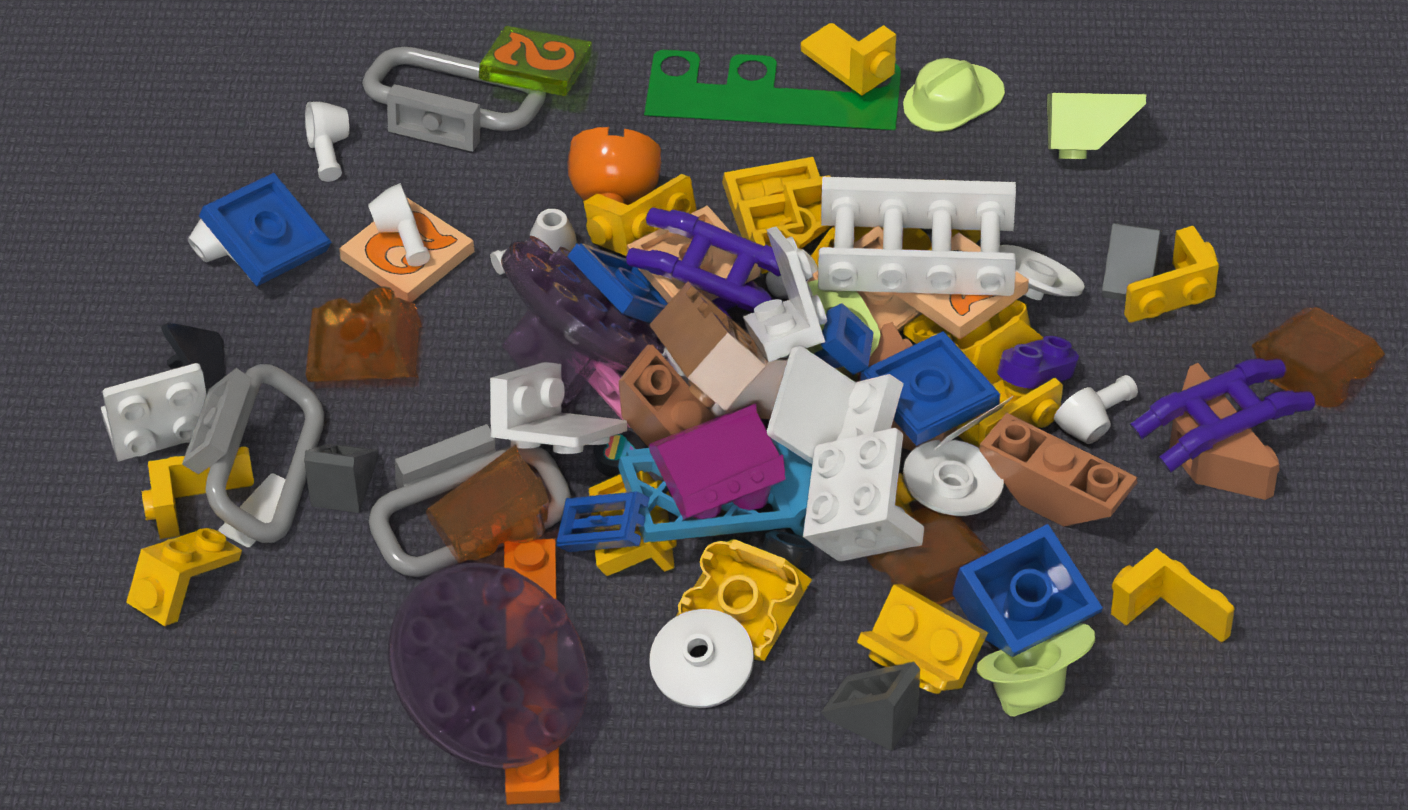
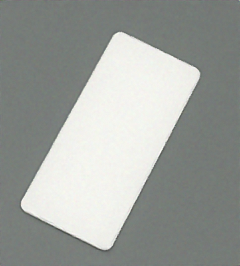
M1014 396L947 436L934 450L1002 409Z
M274 473L270 474L240 508L264 523L271 522L285 479ZM224 523L219 529V532L246 547H251L256 542V540L247 537L227 523Z

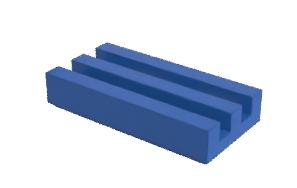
M635 491L566 498L556 546L567 552L639 546L641 536L634 533L635 527H643L645 522V516L639 514V508L648 507L650 497ZM624 510L623 515L605 517L596 515L584 519H575V514ZM620 529V530H614V531H603V532H591V533L571 534V533H578V532H589V531H600V530Z

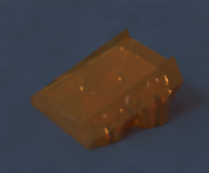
M382 286L370 290L359 303H349L346 299L338 298L326 302L321 307L312 308L306 365L308 382L376 378H419L416 371L419 327H422L415 304L398 298L390 287Z
M1318 307L1302 309L1252 344L1257 359H1280L1285 364L1284 376L1280 379L1268 381L1285 391H1309L1313 394L1315 403L1323 407L1340 406L1348 397L1350 380L1368 377L1375 369L1376 361L1385 355L1375 339Z
M515 444L429 507L426 514L439 536L460 564L466 560H478L489 556L496 551L499 544L508 540L514 543H526L538 539L545 531L544 523L548 519L549 499L541 477L537 478L519 454Z
M925 507L908 514L924 526L922 545L867 556L874 569L886 572L891 577L890 591L894 584H903L939 605L955 599L952 592L959 568L992 551L959 516L943 514Z

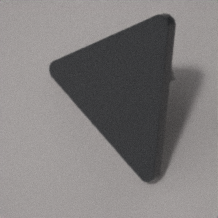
M170 322L162 325V332L176 353L167 360V365L173 370L194 363L200 364L207 394L209 388L224 378L222 337L215 331Z

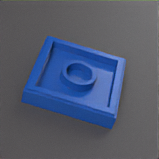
M275 173L203 206L199 214L201 220L256 287L326 252L332 243Z
M576 243L567 256L624 315L651 323L668 304L638 268L627 265L626 258L582 243Z
M944 331L861 371V381L891 374L904 383L893 420L916 446L991 410L1000 403V393Z

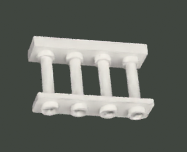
M822 177L821 226H835L834 248L822 247L819 249L818 288L830 291L1013 295L1016 255L1014 253H1000V231H1013L1016 182ZM854 227H884L883 249L854 248ZM903 228L932 229V250H902ZM951 229L981 230V252L951 251Z

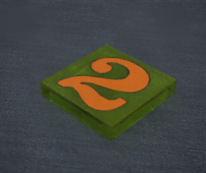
M505 26L479 64V79L567 96L591 57L592 42Z

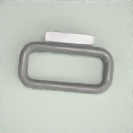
M396 47L384 51L367 70L362 82L365 93L370 98L387 105L388 132L472 152L480 142L481 127L498 131H512L525 127L535 118L546 98V90L543 83L532 75L414 47ZM406 64L520 90L528 95L516 111L500 113L482 109L480 104L396 84L389 87L381 82L393 67Z
M270 364L256 365L248 369L246 373L236 368L209 388L182 464L198 475L208 467L210 468L205 490L208 503L219 518L247 537L261 543H274L286 536L292 526L307 480L304 463L305 450L318 446L323 431L325 415L322 404L309 387L284 370ZM261 384H268L295 401L301 407L305 416V422L273 519L269 523L260 521L235 505L226 492V484Z
M485 424L396 458L395 480L397 489L377 500L371 508L368 523L371 534L390 567L403 575L420 577L433 574L504 546V541L519 540L552 527L561 521L566 498H571V493L558 465L546 450L540 447L515 448L508 446L496 451L495 438L491 437V430ZM520 463L534 466L551 494V502L543 509L418 557L410 556L402 550L389 524V517L397 510Z

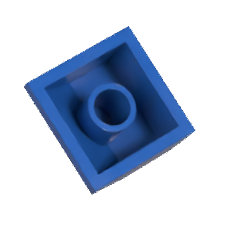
M1049 524L960 567L952 592L970 623L988 632L985 640L1011 657L1101 613L1103 609Z

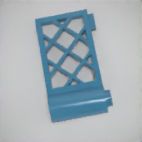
M771 438L779 455L784 457L785 480L771 487L767 503L772 505L774 512L758 513L755 510L741 509L731 502L722 506L721 509L727 512L723 517L707 519L690 517L685 520L673 497L666 494L669 489L665 481L656 489L637 478L636 473L641 470L643 472L651 471L662 477L649 448L627 450L626 456L620 457L618 468L626 492L638 491L650 497L648 507L639 508V514L645 516L644 526L639 527L644 543L782 528H791L795 534L803 537L812 464ZM657 505L678 516L675 522L653 524L650 512Z

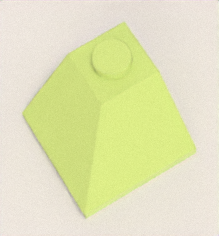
M1047 94L1048 149H1059V159H1087V150H1098L1146 104V95Z

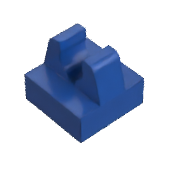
M843 303L827 310V323H825L822 330L825 342L820 343L823 349L815 352L814 355L835 369L845 367L852 375L868 368L874 332Z

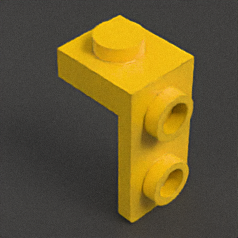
M829 23L801 41V52L863 96L895 74L896 34L883 25L862 40L857 41L835 24Z
M680 174L630 205L600 194H595L583 201L587 217L586 227L592 243L627 256L628 244L660 229L647 225L646 217L651 208L668 211L678 210L689 214L697 211L691 178L684 174Z
M1194 226L1176 230L1172 261L1176 270L1143 279L1127 286L1124 315L1128 322L1132 323L1145 318H1154L1162 313L1191 304H1199L1215 297L1219 263L1217 262L1216 253L1209 242L1203 241Z
M239 447L226 484V490L249 487L254 484L248 447ZM173 456L167 459L148 461L151 489L142 491L146 521L156 519L160 539L180 536L175 498L206 493L209 467L198 475L182 464L185 456Z
M202 528L195 532L143 548L140 551L126 603L163 626L178 622L190 577L239 561L242 550L226 541L225 535L221 532L208 528Z
M1157 548L1134 567L1128 565L1123 568L1113 581L1111 615L1126 626L1161 597L1218 641L1224 642L1231 635L1234 606L1220 591L1209 588L1193 576L1181 562L1170 559Z

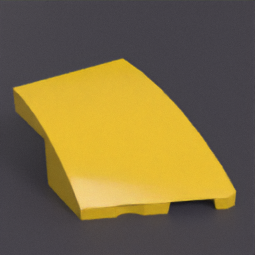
M814 157L724 172L722 183L736 224L743 238L763 246L765 244L771 246L767 229L776 226L785 238L792 236L797 248L801 249L832 227L821 226L822 177L819 175ZM760 267V272L762 274L769 272L768 270H765Z

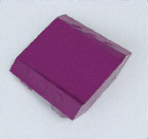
M756 403L649 444L650 453L684 520L690 517L698 519L716 517L721 512L722 506L731 502L745 510L763 508L767 504L771 487L785 480L784 457L779 455L771 438L767 435V430L757 413Z

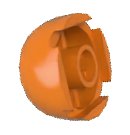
M609 127L585 130L574 136L568 154V176L575 193L584 201L595 194H600L630 205L655 189L661 172V148L649 136L629 129H624V137L608 135Z

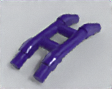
M651 208L648 211L646 217L648 226L669 230L670 233L682 235L692 239L682 261L679 260V257L666 252L631 248L626 257L628 266L648 270L652 274L661 275L669 279L674 278L683 283L689 281L694 287L735 303L738 307L754 313L755 307L759 304L772 300L771 297L763 292L745 285L755 263L758 264V267L768 270L778 277L781 276L771 246L766 244L763 246L699 220V217L678 210L668 211L658 208ZM710 245L737 256L726 279L700 268Z
M1249 359L1236 364L1235 368L1186 390L1179 393L1172 392L1163 396L1149 406L1150 409L1130 423V426L1142 440L1161 425L1164 427L1173 419L1184 415L1185 411L1197 422L1199 427L1190 430L1178 439L1177 444L1159 456L1164 467L1171 473L1190 458L1193 460L1222 440L1267 420H1276L1282 416L1293 415L1295 412L1312 410L1315 405V398L1309 391H1279L1266 396L1264 401H1261L1249 386L1254 383H1263L1265 380L1282 378L1286 370L1285 364L1280 359ZM1228 393L1243 410L1220 419L1206 402Z

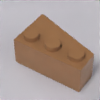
M689 281L650 323V327L689 379L688 383L691 385L688 388L689 391L709 408H712L717 403L726 411L766 366L764 355L751 336Z

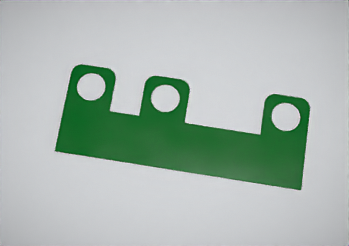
M660 50L653 56L644 116L896 130L901 69L897 64H895V74L891 76V81L888 85L881 88H873L861 96L853 89L852 92L774 88L777 62L773 57L766 55L738 54L733 56L730 60L727 85L696 83L700 57L695 52ZM679 56L689 62L690 68L683 75L670 76L661 70V63L668 57ZM747 61H758L766 66L767 73L759 80H745L738 74V67Z

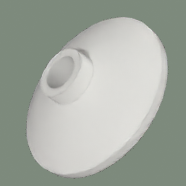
M1000 245V253H1014L1016 255V271L1029 279L1028 292L1024 294L1025 296L1035 300H1042L1044 293L1063 297L1079 296L1082 294L1085 287L1083 281L1059 262L1026 248Z
M933 440L919 445L906 458L903 468V479L908 491L917 501L934 511L955 516L974 515L992 507L1001 496L1004 480L1000 479L980 452V448L972 444L950 440L934 450L941 441Z
M712 609L691 610L670 620L655 637L650 651V670L659 690L671 701L685 707L697 709L714 707L733 698L745 686L751 675L754 663L752 642L745 628L732 616ZM705 645L708 647L706 654L702 657L695 658L690 655V651L696 646Z

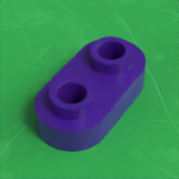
M1045 336L1043 340L1018 344L1013 348L1004 350L997 373L1010 384L1022 388L1036 389L1053 378L1060 382L1072 378L1079 355L1071 348V343L1066 339L1057 336Z

